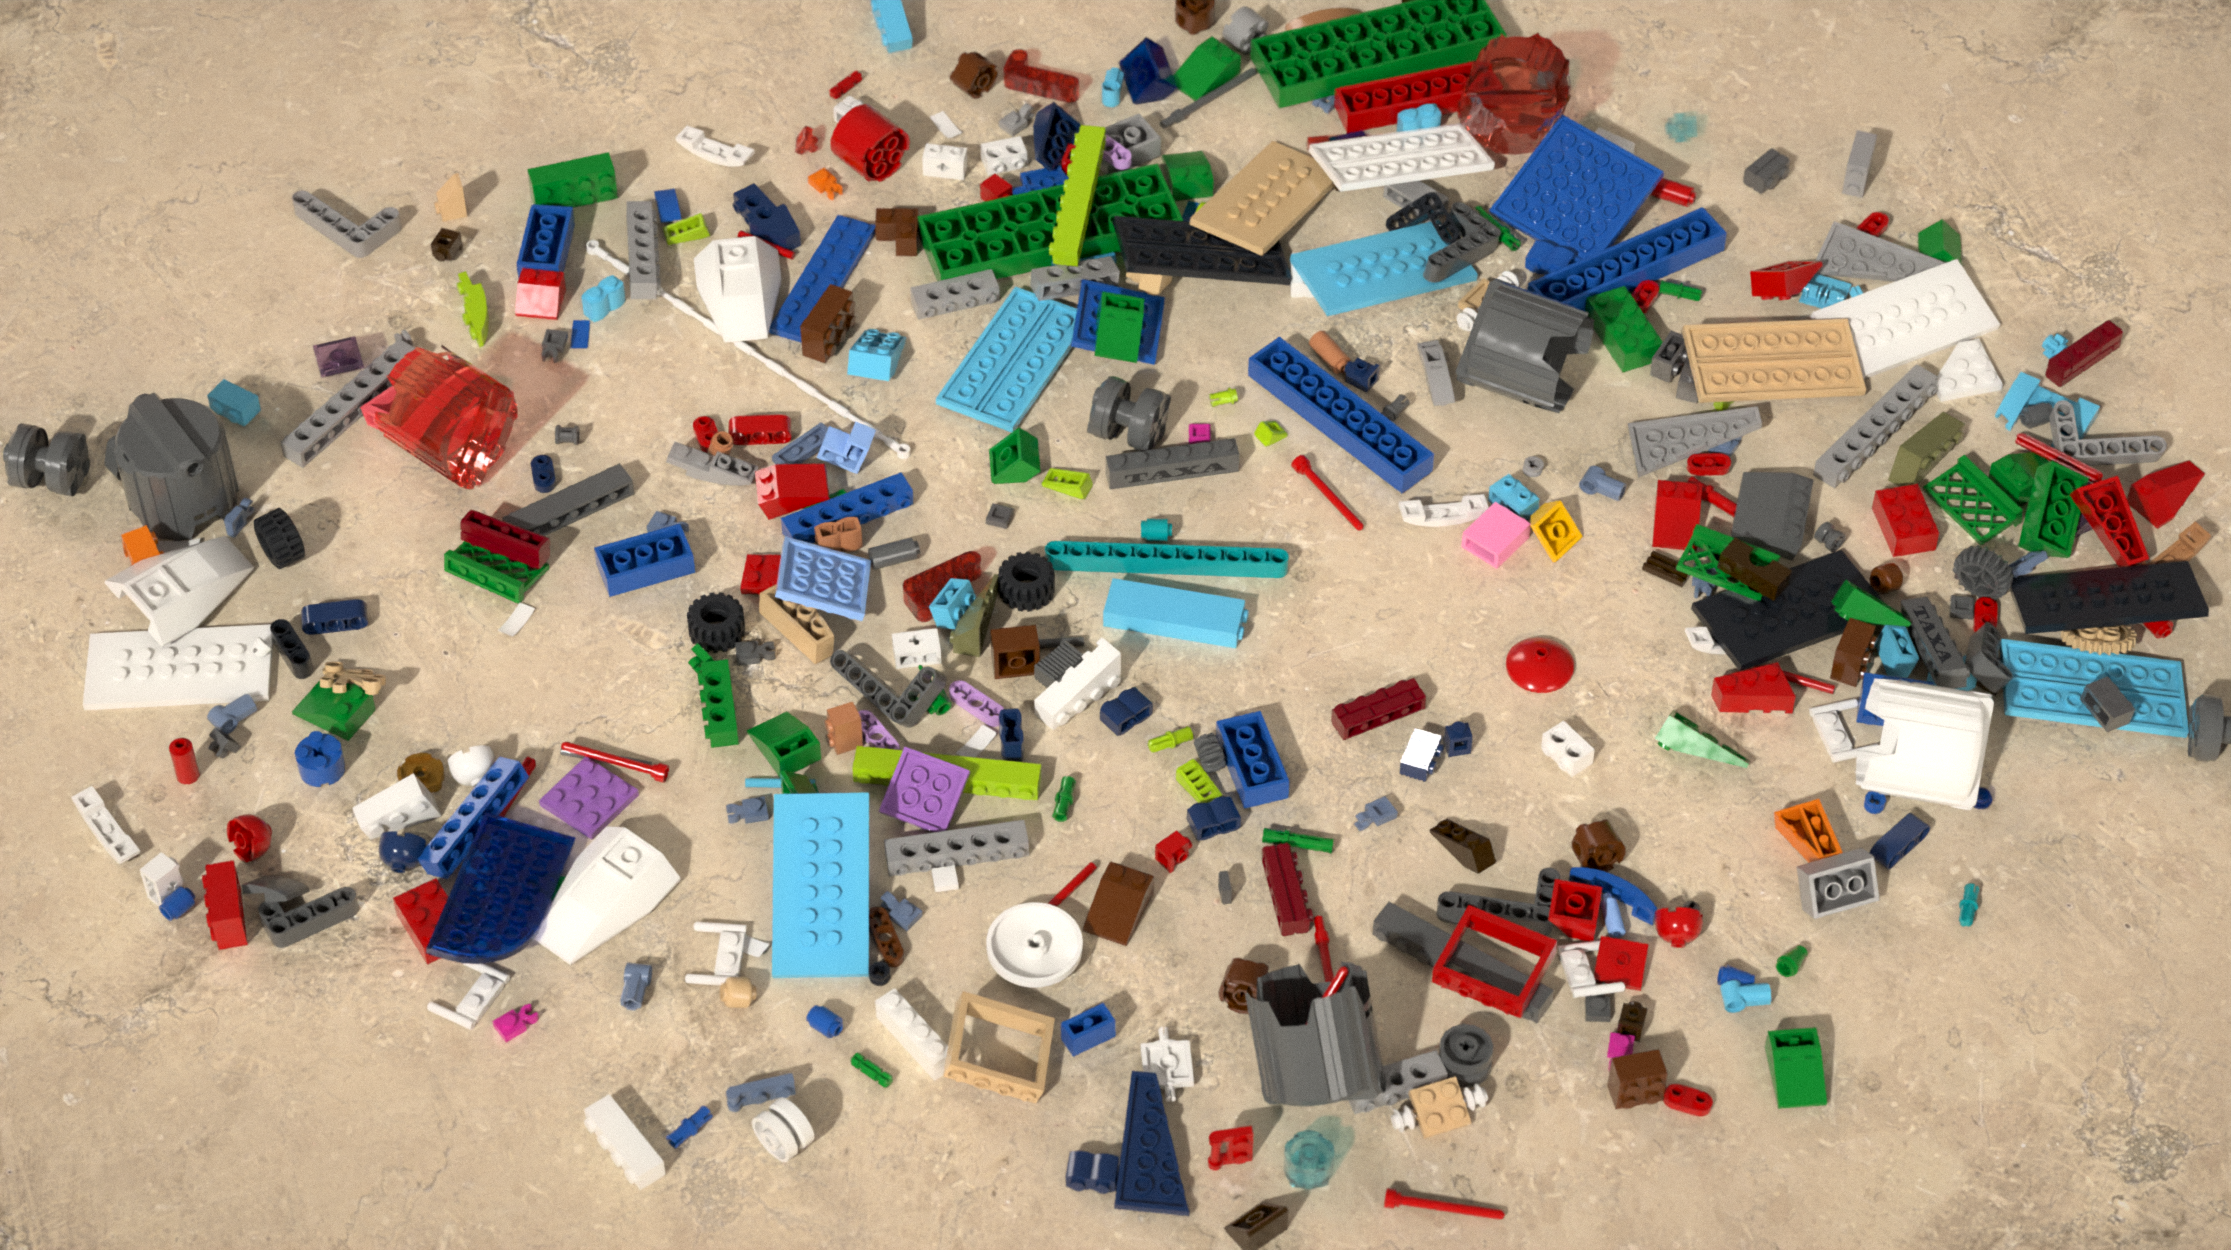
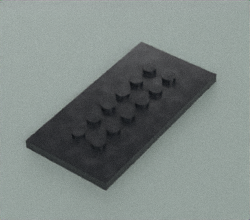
M1114 216L1113 226L1128 273L1279 285L1291 284L1292 277L1279 240L1261 256L1190 225V222Z
M1840 550L1789 568L1792 570L1789 585L1775 601L1766 596H1763L1761 601H1756L1727 590L1693 602L1691 610L1702 624L1707 627L1709 633L1738 670L1742 671L1843 634L1848 621L1835 611L1836 607L1831 601L1846 579L1882 602L1884 601L1845 553ZM1748 586L1749 590L1759 593L1758 591Z
M2188 561L2016 577L2012 579V586L2009 589L2025 634L2209 617V608Z

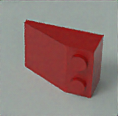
M1786 261L1750 271L1752 296L1761 297V300L1774 299V297H1778V300H1789L1791 295L1802 291L1822 267V261Z
M775 464L755 471L758 505L768 520L830 499L825 464Z
M1658 480L1655 496L1652 547L1685 550L1693 535L1696 524H1699L1702 484ZM1693 546L1694 551H1697V547Z

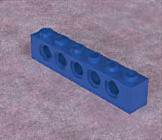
M902 472L782 517V533L786 537L814 543L815 526L825 522H837L846 517H858L860 525L865 524L871 520L913 505V489Z
M499 756L418 858L427 874L444 879L449 878L529 778L520 761Z

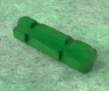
M855 1053L851 1057L850 1061L853 1067L856 1069L861 1068L860 1071L874 1081H879L878 1084L882 1087L887 1088L893 1082L891 1074L887 1071L882 1072L883 1069L869 1059L865 1060V1056Z

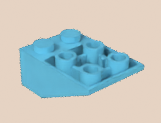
M877 329L865 330L849 350L847 374L890 381L896 371L906 337L900 336L896 332L886 334L880 333Z

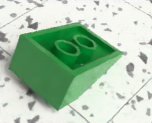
M1211 36L1195 48L1170 78L1169 84L1196 101L1238 76L1241 68V56Z
M1203 151L1162 155L1169 190L1174 201L1213 197L1214 179L1210 164Z
M2033 452L2008 454L1991 463L1988 477L2020 507L2029 502L2037 467L2049 461Z
M1847 579L1831 601L1836 607L1835 611L1847 621H1849V618H1853L1870 624L1907 627L1911 624L1902 613Z
M319 680L294 708L292 714L349 741L376 709L373 695L365 694L363 688L347 683V691L345 693H334L332 687H320Z

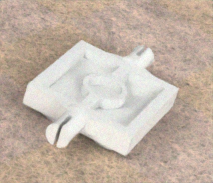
M1160 1027L1158 1029L1160 1040L1153 1043H1141L1143 1072L1157 1074L1160 1089H1165L1166 1101L1170 1102L1171 1094V1101L1173 1102L1176 1100L1175 1088L1194 1086L1190 1041L1169 1039L1168 1027H1164V1035L1163 1027Z

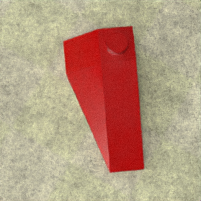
M2189 460L2148 474L2131 484L2127 497L2128 504L2154 527L2159 529L2175 518L2178 510L2185 504L2188 496L2201 482L2205 473Z

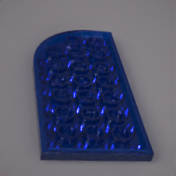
M485 812L427 945L426 954L463 964H484L509 958L526 948L537 936L575 845L576 838Z

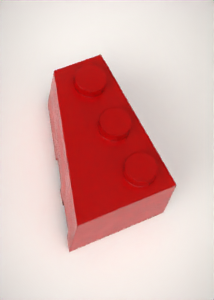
M1778 662L1715 677L1711 692L1719 712L1749 713V710H1763V713H1771V710L1785 711L1786 714H1792L1796 697Z

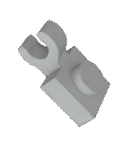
M1026 103L1021 107L1019 113L1015 111L1010 112L999 120V127L1014 137L1028 127L1027 121L1034 117V114L1030 112L1033 106Z

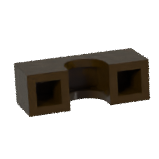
M1735 537L1720 553L1717 568L1741 581L1744 585H1748L1758 591L1763 596L1775 601L1789 585L1792 570L1775 560H1772L1767 566L1763 567L1752 564L1751 559L1754 548Z

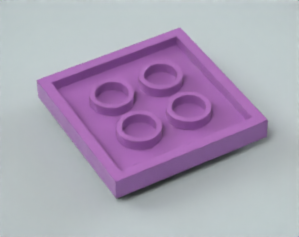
M904 747L880 806L879 813L933 833L947 831L971 772L946 761Z
M584 757L539 800V804L542 808L593 840L639 796L638 789L590 758Z

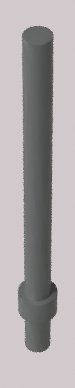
M1248 69L1183 109L1175 110L1171 113V116L1160 122V126L1165 129L1173 123L1181 122L1185 119V116L1256 75L1255 69Z

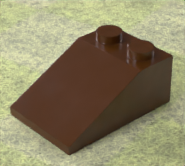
M1110 861L1100 880L1082 931L1127 946L1154 894V876Z

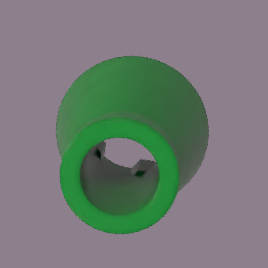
M1797 945L1794 949L1780 956L1776 963L1778 973L1784 977L1795 976L1808 955L1806 948Z

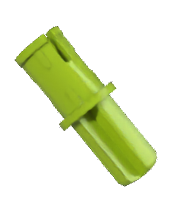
M1188 726L1173 732L1166 731L1165 735L1150 739L1147 745L1152 753L1169 747L1174 749L1178 744L1192 741L1193 732Z

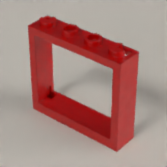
M1468 905L1433 968L1432 983L1441 986V988H1447L1459 993L1463 997H1469L1481 1002L1487 1007L1496 1008L1507 1015L1510 1014L1521 1019L1556 954L1557 940ZM1467 928L1540 957L1519 997L1446 967Z

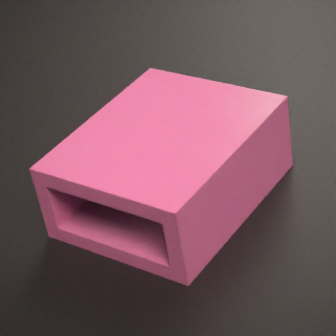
M1494 502L1463 532L1462 548L1497 569L1529 539L1530 523L1525 518L1511 512L1507 507Z

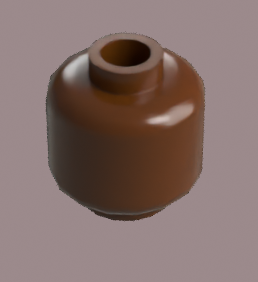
M1886 563L1873 568L1869 582L1876 592L1887 594L1900 589L1903 584V573L1896 564Z

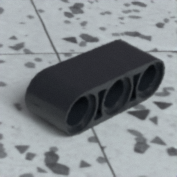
M285 619L275 620L270 626L274 646L296 678L306 679L310 677L313 673V666L308 650L290 622Z

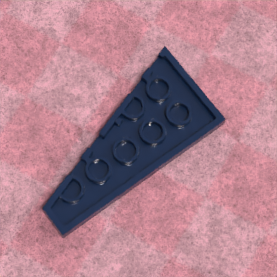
M1132 1071L1114 1209L1189 1216V1208L1168 1127L1157 1074Z

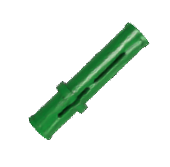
M1481 206L1475 207L1481 216L1501 231L1498 242H1503L1512 252L1518 250L1513 243L1520 247L1521 241L1510 233V229L1498 223Z
M1264 828L1262 843L1277 845L1288 843L1290 847L1332 854L1334 839L1293 833L1288 829L1281 831Z

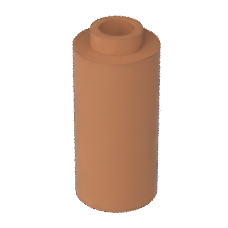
M1323 330L1318 331L1311 337L1309 346L1335 374L1344 373L1345 366L1351 359L1327 332Z

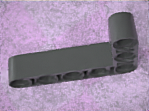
M1461 202L1452 204L1450 216L1463 238L1431 254L1427 259L1423 277L1429 282L1437 283L1488 256L1496 250L1501 231L1468 205Z
M837 650L830 658V664L833 669L893 722L906 728L913 727L946 685L944 673L926 666L918 672L900 696L854 655L843 650ZM934 675V679H933V681L930 683V679H931V677ZM920 693V697H919V699L916 701V697H917V695ZM891 698V702L887 706L888 700Z
M1544 868L1540 871L1534 904L1451 891L1443 892L1438 897L1437 917L1442 922L1458 924L1468 905L1548 936L1553 930V923L1548 920L1554 882L1555 879L1560 880V874L1553 868Z

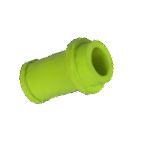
M1230 387L1226 391L1209 394V399L1211 400L1219 398L1218 400L1210 401L1212 407L1227 403L1233 405L1234 402L1238 401L1236 390Z

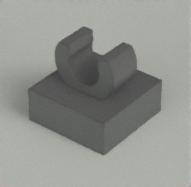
M214 728L209 734L215 741L210 743L208 749L216 752L220 747L216 754L217 757L223 759L227 756L228 750L237 753L241 747L231 736L221 730Z

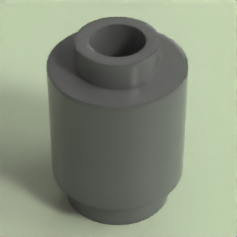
M2044 402L2025 407L2020 414V421L2028 429L2050 422L2049 415L2053 407L2050 403Z

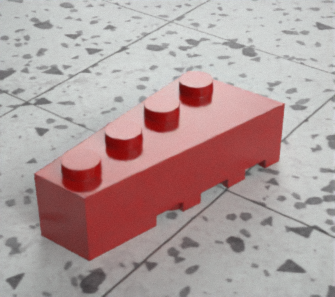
M2118 475L2077 488L2069 494L2118 567L2138 566L2149 560Z

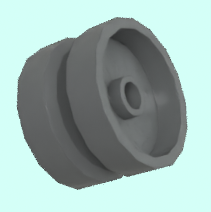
M1461 1024L1451 1027L1443 1034L1440 1039L1439 1056L1448 1073L1447 1079L1456 1076L1458 1085L1462 1088L1474 1087L1475 1084L1480 1085L1487 1079L1491 1072L1493 1042L1483 1029L1475 1025Z

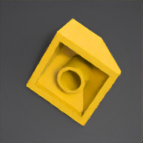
M1561 500L1544 503L1530 516V526L1552 562L1560 559L1583 537Z

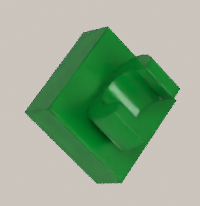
M698 643L691 648L696 656L691 658L688 664L696 673L702 672L701 662L714 661Z

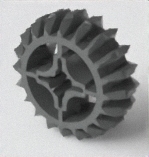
M1979 545L1965 548L1955 559L1952 570L1955 573L1954 578L1959 580L1958 585H1963L1965 587L1964 591L1968 590L1971 592V595H1977L1978 598L1989 597L1996 601L1998 598H2002L2012 586L2014 575L2011 573L2012 568L2007 566L2008 561H2004L2002 555L1998 556L1995 554V550H1988L1987 546L1983 549Z

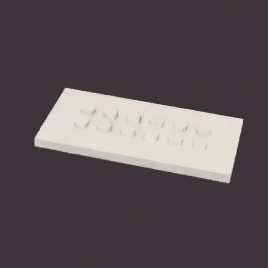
M1461 123L1316 143L1309 146L1311 155L1340 192L1494 170V161Z
M1958 259L1830 305L1811 314L1812 320L1848 319L1863 379L1955 346L1959 342L1968 341L1995 331L2000 327V323Z
M271 624L194 628L164 647L148 631L90 634L83 697L84 710L231 703L244 694H249L253 701H269L273 652ZM258 637L262 638L272 647V650L264 657H258L252 651V645Z

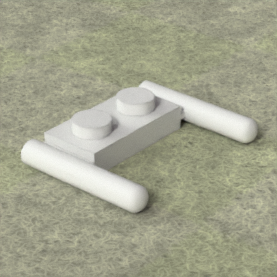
M1857 699L1809 709L1810 716L1813 717L1816 729L1833 763L1857 758L1858 750L1867 751V749L1863 748L1878 746V744L1852 749V744L1837 712L1858 707L1859 702Z
M695 922V931L720 933L715 975L687 974L685 976L686 983L721 985L728 977H739L747 926L742 924Z
M1600 940L1557 946L1573 998L1623 992L1625 990L1623 982L1595 985V979L1585 952L1599 950Z
M465 956L462 959V964L482 974L457 1006L456 1011L454 1012L435 1002L428 1003L427 1009L467 1029L473 1030L475 1024L479 1022L503 990L504 985L509 982L510 975L469 956Z

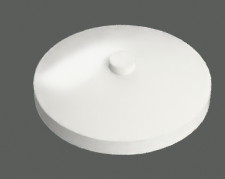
M1031 902L1013 906L1002 912L993 921L987 934L986 950L989 962L994 970L1007 981L1024 987H1045L1062 981L1076 969L1082 956L1083 939L1078 924L1067 912L1050 904Z

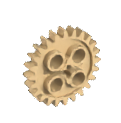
M2117 625L2061 631L2060 638H2062V642H2066V645H2072L2073 649L2079 648L2081 652L2089 651V654L2097 652L2098 655L2102 653L2119 655V652L2127 653V650L2132 651V648H2135L2137 634L2135 630L2131 629V626Z

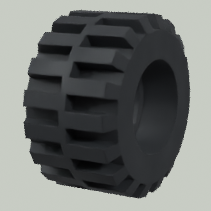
M277 508L254 519V530L257 539L267 558L275 567L282 569L305 557V548L301 536L293 521L284 510Z
M1026 551L1025 554L1018 552L1016 556L1010 555L1008 560H1004L1002 566L999 567L998 583L1000 598H1003L1005 605L1009 604V607L1012 609L1018 608V611L1027 610V612H1031L1032 609L1039 610L1042 605H1048L1049 600L1053 599V594L1055 593V572L1052 563L1048 562L1045 556L1040 557L1038 553L1031 554V552ZM1021 581H1033V582L1024 583V582H1021Z
M721 592L719 594L709 593L710 595L708 596L704 594L700 596L701 599H695L693 605H690L688 608L689 637L693 644L698 643L706 652H727L728 648H735V643L741 642L742 637L745 636L743 607L737 599H733V596L729 594L727 596ZM717 621L722 622V623H718V624H710V623H712V622H717Z

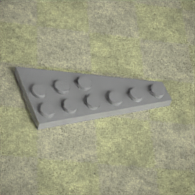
M1835 221L1815 260L1822 261L1823 264L1816 273L1819 275L1894 282L1945 264L1943 261Z
M1758 406L1628 423V432L1638 477L1762 428Z

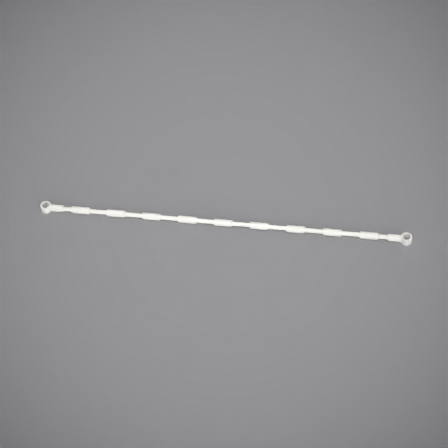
M590 240L586 243L588 254L597 255L603 260L611 262L614 267L630 276L629 266L619 259L611 257L610 253L599 247L597 241ZM663 288L657 290L658 296H663L672 302L673 306L689 316L692 315L701 321L705 327L721 336L712 320L704 318L680 299H675L666 293ZM744 341L733 342L737 348L750 356L756 357L765 363L766 367L780 376H785L807 394L817 397L839 415L875 429L874 437L881 439L885 442V445L896 451L900 459L909 458V445L900 444L890 437L887 438L880 430L866 421H861L852 415L848 409L834 400H829L820 394L816 388L803 380L797 379L788 373L787 369L771 359L768 360Z

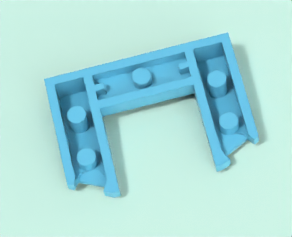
M2020 372L1996 411L1995 418L2003 414L2009 421L2006 423L2005 428L2011 431L2019 420L2022 409L2028 407V405L2032 406L2044 402L2050 403L2054 408L2058 401H2068L2074 409L2078 439L2082 440L2097 419L2100 406L2082 398L2078 402H2074L2040 387L2039 379ZM2058 411L2059 415L2065 416L2064 413ZM2061 431L2063 435L2069 436L2066 432Z

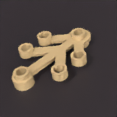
M336 661L325 663V668H323L325 676L320 678V687H332L334 693H345L347 691L346 684L352 682L361 686L365 690V694L376 695L379 694L381 686L386 684L385 675H373V670L345 669L342 662Z

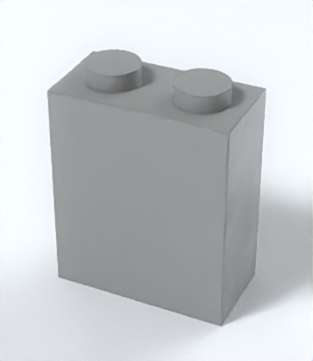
M1857 130L1847 163L1842 194L1863 197L1872 165L1877 134Z

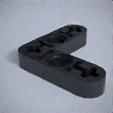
M1434 192L1426 193L1392 214L1386 220V228L1389 231L1417 225L1429 217L1446 245L1461 239L1460 231L1444 203ZM1431 199L1434 200V204L1437 207V210L1435 211L1429 205V200ZM1418 209V216L1414 219L1409 218L1410 211ZM1439 215H1446V220L1444 223H1436V219ZM1403 216L1408 221L1407 223L1404 222V219L1402 218ZM1395 221L1398 222V226H1399V227L1396 228V229H1395L1394 224H1393ZM1447 228L1453 233L1454 238L1451 240L1445 231Z

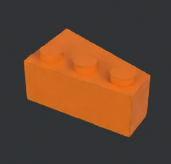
M147 525L121 535L125 556L129 557L132 563L131 566L143 559L164 554L163 550L158 551L156 546L158 544L157 537L154 531H149Z
M1819 799L1774 812L1775 828L1808 863L1843 853Z

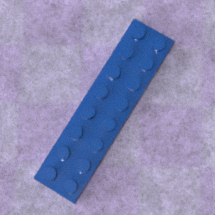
M837 215L771 323L770 334L801 342V324L830 284L843 288L875 235V225Z

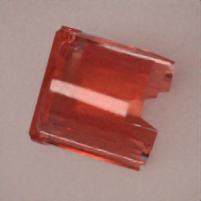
M1539 32L1530 37H1505L1501 33L1499 37L1489 41L1488 45L1479 52L1477 60L1473 61L1460 100L1458 101L1457 115L1460 124L1467 127L1472 137L1482 146L1494 151V153L1517 155L1532 152L1564 113L1571 97L1569 94V88L1571 92L1569 59L1565 58L1563 51L1553 44L1550 39L1540 36Z
M443 345L441 348L446 352L434 353L416 347L396 363L389 375H386L397 393L389 414L374 411L375 422L378 425L379 431L384 434V437L458 486L470 490L474 489L475 486L483 483L487 470L500 458L506 449L505 444L510 436L514 420L518 418V408L514 392ZM447 355L449 359L446 360L442 356Z

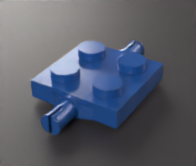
M1057 165L1050 172L1046 168L1020 173L1022 186L1012 188L1013 195L1062 185L1069 176L1062 171L1060 165Z

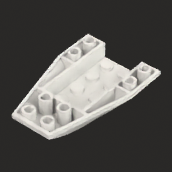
M756 236L713 240L694 258L697 290L723 341L726 343L768 338L782 281L778 250Z
M222 536L143 559L105 580V584L118 599L128 595L151 621L148 632L164 647L198 627L253 571L254 566L226 536Z
M607 826L576 858L537 928L533 939L571 965L651 913L678 884L680 877L660 851L625 827Z

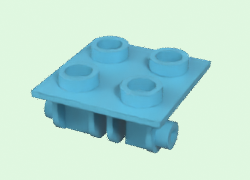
M1815 274L1802 289L1799 302L1821 309L1846 300L1852 284Z

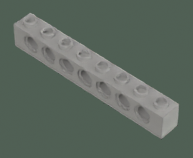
M401 339L390 345L369 366L360 371L354 379L345 384L334 396L330 397L323 406L315 410L308 419L300 423L289 435L285 436L281 441L284 457L304 468L363 416L361 406L411 374L421 365L419 350Z
M1916 364L1816 460L1813 476L1833 488H1836L1841 482L1844 483L1853 470H1858L1862 462L1866 458H1870L1879 445L1882 446L1891 433L1895 434L1904 421L1907 422L1913 412L1923 406L1928 397L1934 396L1938 388L1936 386L1938 376Z

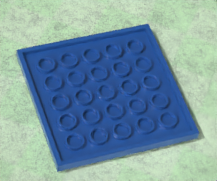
M1562 114L1489 211L1491 215L1536 241H1545L1554 247H1562L1572 251L1575 263L1612 246L1664 177V172Z

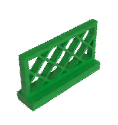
M1965 455L1957 459L1956 465L1923 486V491L1980 546L2011 525L2016 527L2022 523L2023 510ZM1958 473L1962 477V482L1949 481V477ZM1936 486L1946 487L1945 494L1935 493L1932 489ZM1948 487L1961 488V495L1948 494ZM1964 488L1975 489L1977 496L1963 495ZM1947 499L1960 500V507H1950L1947 504ZM1963 501H1975L1976 507L1962 508ZM1979 502H1988L1992 506L1991 510L1978 509ZM1961 514H1975L1974 521H1964L1961 518ZM1977 514L1991 515L1990 522H1977ZM1993 516H2003L2006 521L2003 523H1993ZM1976 527L1989 528V532L1981 537L1976 532Z
M1696 524L1693 535L1676 566V570L1753 600L1761 601L1762 594L1749 590L1748 585H1744L1741 581L1734 584L1728 582L1727 578L1732 576L1723 573L1722 570L1717 568L1719 561H1716L1714 554L1720 555L1734 538ZM1746 543L1754 548L1751 559L1752 564L1763 567L1767 566L1772 560L1779 563L1780 555ZM1693 546L1704 549L1705 551L1695 553ZM1708 556L1711 563L1702 565L1699 558ZM1694 560L1697 566L1689 567L1684 565V562ZM1715 568L1718 574L1710 575L1707 574L1706 570Z
M465 541L454 551L449 549L444 554V571L517 604L524 600V593L549 570V564L545 563L541 569L528 571L527 567L530 566L522 562L510 563L508 557L500 554H491L489 550L479 546H472ZM475 552H487V555L475 556L474 554ZM471 553L472 557H465L461 554ZM504 559H505V562H506V563H503V564H495V565H494V563H493V561H496V560H504ZM488 561H489L490 565H487V566H486V565L481 564L480 562H488ZM524 568V572L512 573V569ZM501 570H508L509 573H508V574H504V573H501V572H499V571H501ZM526 578L527 581H526V582H521V581H519V580H517V579Z

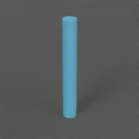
M746 778L745 787L781 788V779ZM809 779L811 784H816V779Z

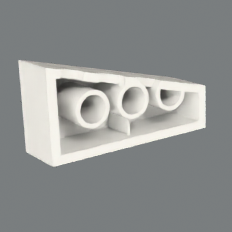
M1104 638L1096 642L1098 647L1092 653L1087 651L1081 656L1083 661L1076 668L1071 666L1065 671L1061 682L1055 681L1034 700L1035 715L1052 730L1066 724L1071 717L1081 713L1086 706L1093 701L1099 700L1104 693L1116 688L1121 682V653Z

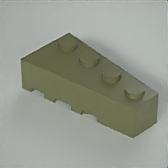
M1944 411L1900 445L1888 481L1899 487L1919 484L1956 444H1960L1964 438L1963 430L1965 423Z

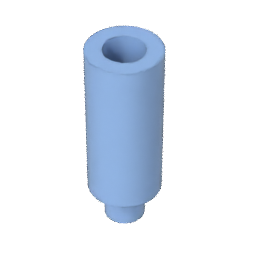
M1605 893L1602 895L1603 901H1601L1600 906L1608 935L1611 938H1621L1625 935L1626 931L1617 900L1612 898L1610 893Z

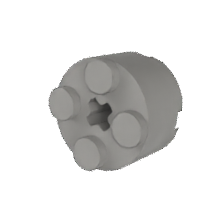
M1243 6L1230 17L1232 22L1230 25L1226 23L1222 35L1240 52L1248 55L1251 52V39L1267 36L1265 33L1269 23L1252 8Z

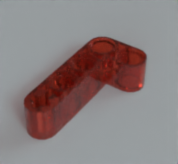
M1016 49L1010 53L1003 68L1004 86L1007 89L1066 103L1078 101L1079 79L1077 77L1028 66V53L1025 50Z
M975 551L965 552L916 574L903 582V601L918 621L928 622L933 619L929 606L951 578L970 580V582L980 578L982 575L980 554Z

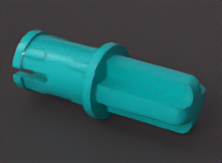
M1975 884L1965 885L1963 899L1959 902L1961 909L1959 922L1962 927H1970L1973 924L1974 913L1978 909L1977 898L1980 888L1976 886L1974 891Z

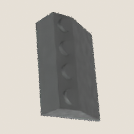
M1744 472L1742 474L1730 537H1736L1743 542L1793 561L1802 545L1814 480L1795 473Z

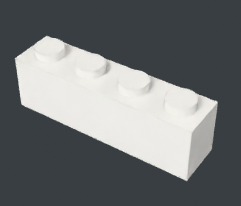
M895 988L875 1000L876 1017L934 1081L942 1077L948 1049L947 1044Z
M610 1094L584 1109L586 1117L584 1124L590 1133L594 1132L598 1136L597 1140L604 1150H609L613 1162L617 1167L621 1166L625 1170L624 1174L631 1184L635 1183L642 1190L665 1176L664 1161Z

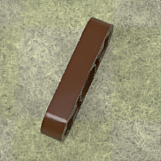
M872 907L869 909V930L882 961L891 968L898 967L904 961V950L887 911L882 907ZM878 916L881 919V926L878 927V922L874 917ZM883 933H888L892 936L887 941L878 938ZM892 947V951L897 957L893 958L889 955V948Z

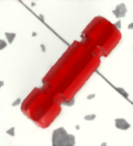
M857 70L853 71L829 89L830 97L838 99L862 80V74Z

